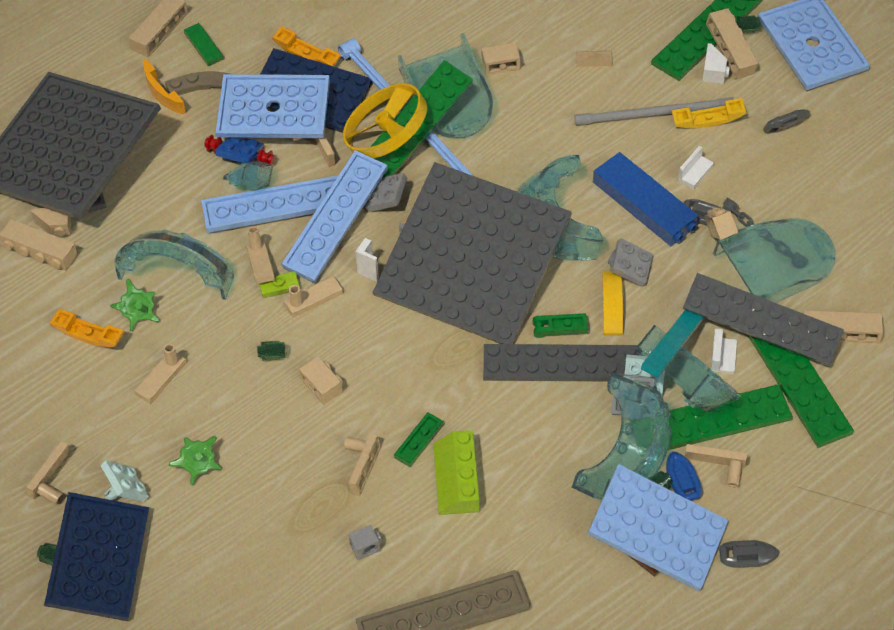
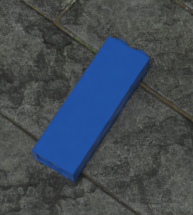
M618 152L593 171V183L670 247L675 243L681 242L688 233L694 232L698 227L699 215L621 152Z

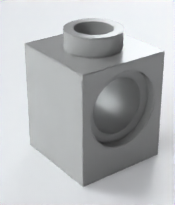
M371 525L348 534L349 544L357 560L380 551L379 543L382 542L378 531L374 532Z

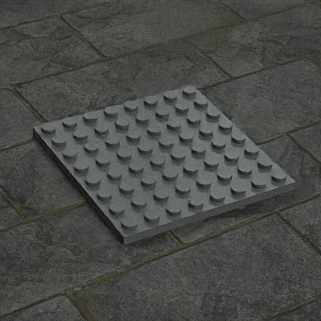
M48 72L0 136V193L82 220L160 111V105Z
M434 162L372 293L374 296L496 343L511 345L518 335L572 212Z

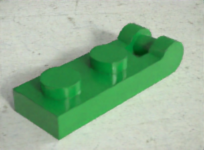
M586 313L535 316L532 319L533 326H535L533 333L536 338H542L547 335L588 333Z

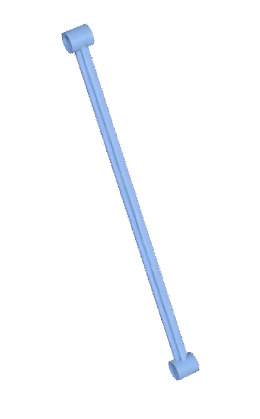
M355 38L338 46L341 57L344 60L351 58L379 90L390 86L360 54L361 48ZM431 131L425 140L453 169L472 175Z

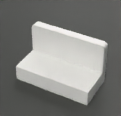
M698 146L679 170L678 182L692 190L698 186L714 166V162L702 156L703 147Z
M365 238L355 251L357 272L377 282L379 279L377 257L373 256L372 241Z
M715 328L711 371L733 374L735 372L737 340L722 338L723 329Z

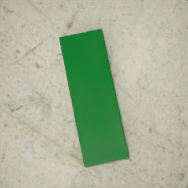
M200 23L184 29V34L207 66L223 60V55Z
M427 412L394 453V458L411 467L443 427L444 421Z

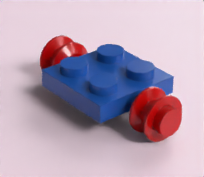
M211 134L204 142L207 152L213 149L216 156L249 165L254 159H257L258 166L264 163L265 167L269 168L275 161L273 151L270 150L266 153V150L263 148L264 143L257 142L254 139L228 137L223 142L221 137L214 139V135Z

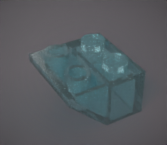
M260 161L244 162L224 175L223 180L229 181L228 184L246 185V189L256 191V189L269 186L274 165Z

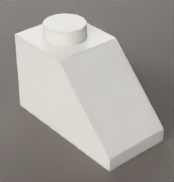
M709 43L703 81L724 84V78L728 77L730 68L726 66L727 58Z

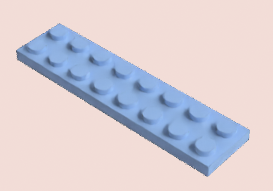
M355 150L282 262V268L295 272L296 275L315 283L387 170V165Z
M339 175L201 200L207 233L314 214Z

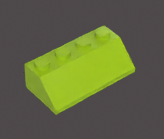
M473 430L453 431L433 443L439 515L479 512V491Z

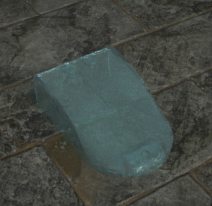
M464 33L460 34L461 46L405 65L401 55L398 56V67L404 83L411 84L418 90L444 60L473 79V83L433 129L436 133L449 138H465L476 134L486 126L493 110V99L490 89Z
M801 218L773 220L738 230L739 233L721 240L718 239L713 252L714 256L723 252L726 253L751 294L775 303L822 282L830 273L835 262V248L830 236L817 224Z

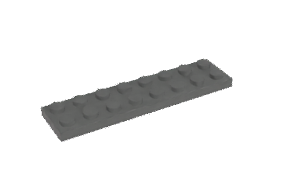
M700 273L696 274L683 306V310L827 366H830L844 331L842 328Z
M484 344L483 381L614 382L615 374H625L627 354L639 356V345Z

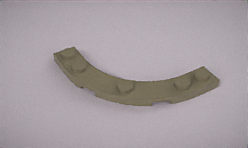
M216 71L190 73L167 80L165 85L169 93L175 91L180 96L197 90L211 89V87L222 88L223 74L230 73Z

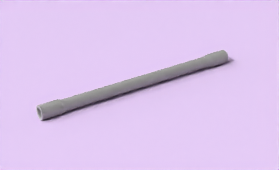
M734 97L594 114L574 115L575 125H584L594 122L672 114V110L688 107L691 112L725 106V101L734 100Z

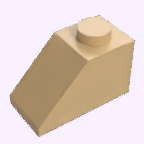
M47 208L31 209L34 222L47 233L58 237L71 236V216Z

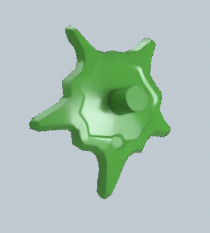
M127 279L126 294L120 297V302L111 304L110 307L120 310L122 315L128 318L130 321V331H133L138 321L151 320L159 322V318L152 312L154 307L152 298L155 295V291L146 293L142 289L135 288L131 280Z
M212 436L203 442L200 440L191 441L185 437V446L180 449V457L169 462V466L181 467L189 472L191 475L190 484L192 486L199 474H206L210 469L221 470V466L214 461L216 456L212 451V446L217 437Z

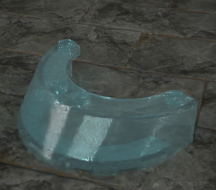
M569 155L554 160L521 184L517 192L559 207L555 199L554 190L559 187V180L563 176H573V173L579 170L581 166L579 155ZM570 218L555 250V257L566 260H596L603 243L601 232L594 226H588Z
M169 230L144 232L132 238L116 255L115 270L119 280H122L125 271H134L135 261H141L148 255L170 257L186 265L191 263L197 268L196 272L203 279L205 286L220 288L223 300H226L234 279L233 270L223 256L207 244L190 237L186 233L180 234L170 232Z
M654 325L635 350L640 356L648 357L666 333ZM685 347L680 349L665 369V374L683 389L681 393L686 397L684 401L692 408L696 405L706 412H711L741 398L740 394L731 385L708 368L705 363L690 353Z
M613 372L610 374L607 390L617 400L621 411V428L618 439L604 460L591 468L582 469L576 474L571 487L590 497L601 500L618 464L647 479L652 475L655 476L667 454L672 428L669 427L668 419L671 417L670 409L661 397L662 394L650 385Z

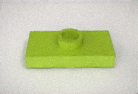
M295 272L274 276L275 280L259 284L263 298L288 293L290 286H299Z

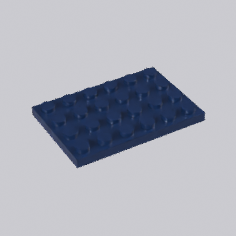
M273 48L260 75H329L330 85L325 128L343 133L345 124L352 112L363 102L372 83L369 77ZM272 102L267 108L275 112L280 106L278 103Z
M68 492L44 606L128 621L149 507Z

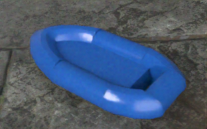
M672 451L667 458L666 473L674 492L690 501L699 499L702 495V486L693 464L684 455Z

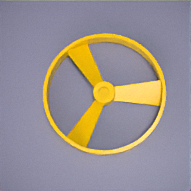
M394 84L375 92L366 98L348 118L343 130L344 143L352 153L356 150L371 158L381 157L396 150L407 142L421 126L427 112L426 100L419 90L411 84ZM412 95L418 96L416 111L410 121L403 127L396 123L394 118ZM390 99L384 111L376 115L374 119L375 124L355 131L360 121L373 108ZM375 126H379L382 131H387L391 137L387 141L369 148H355L352 146L353 136Z

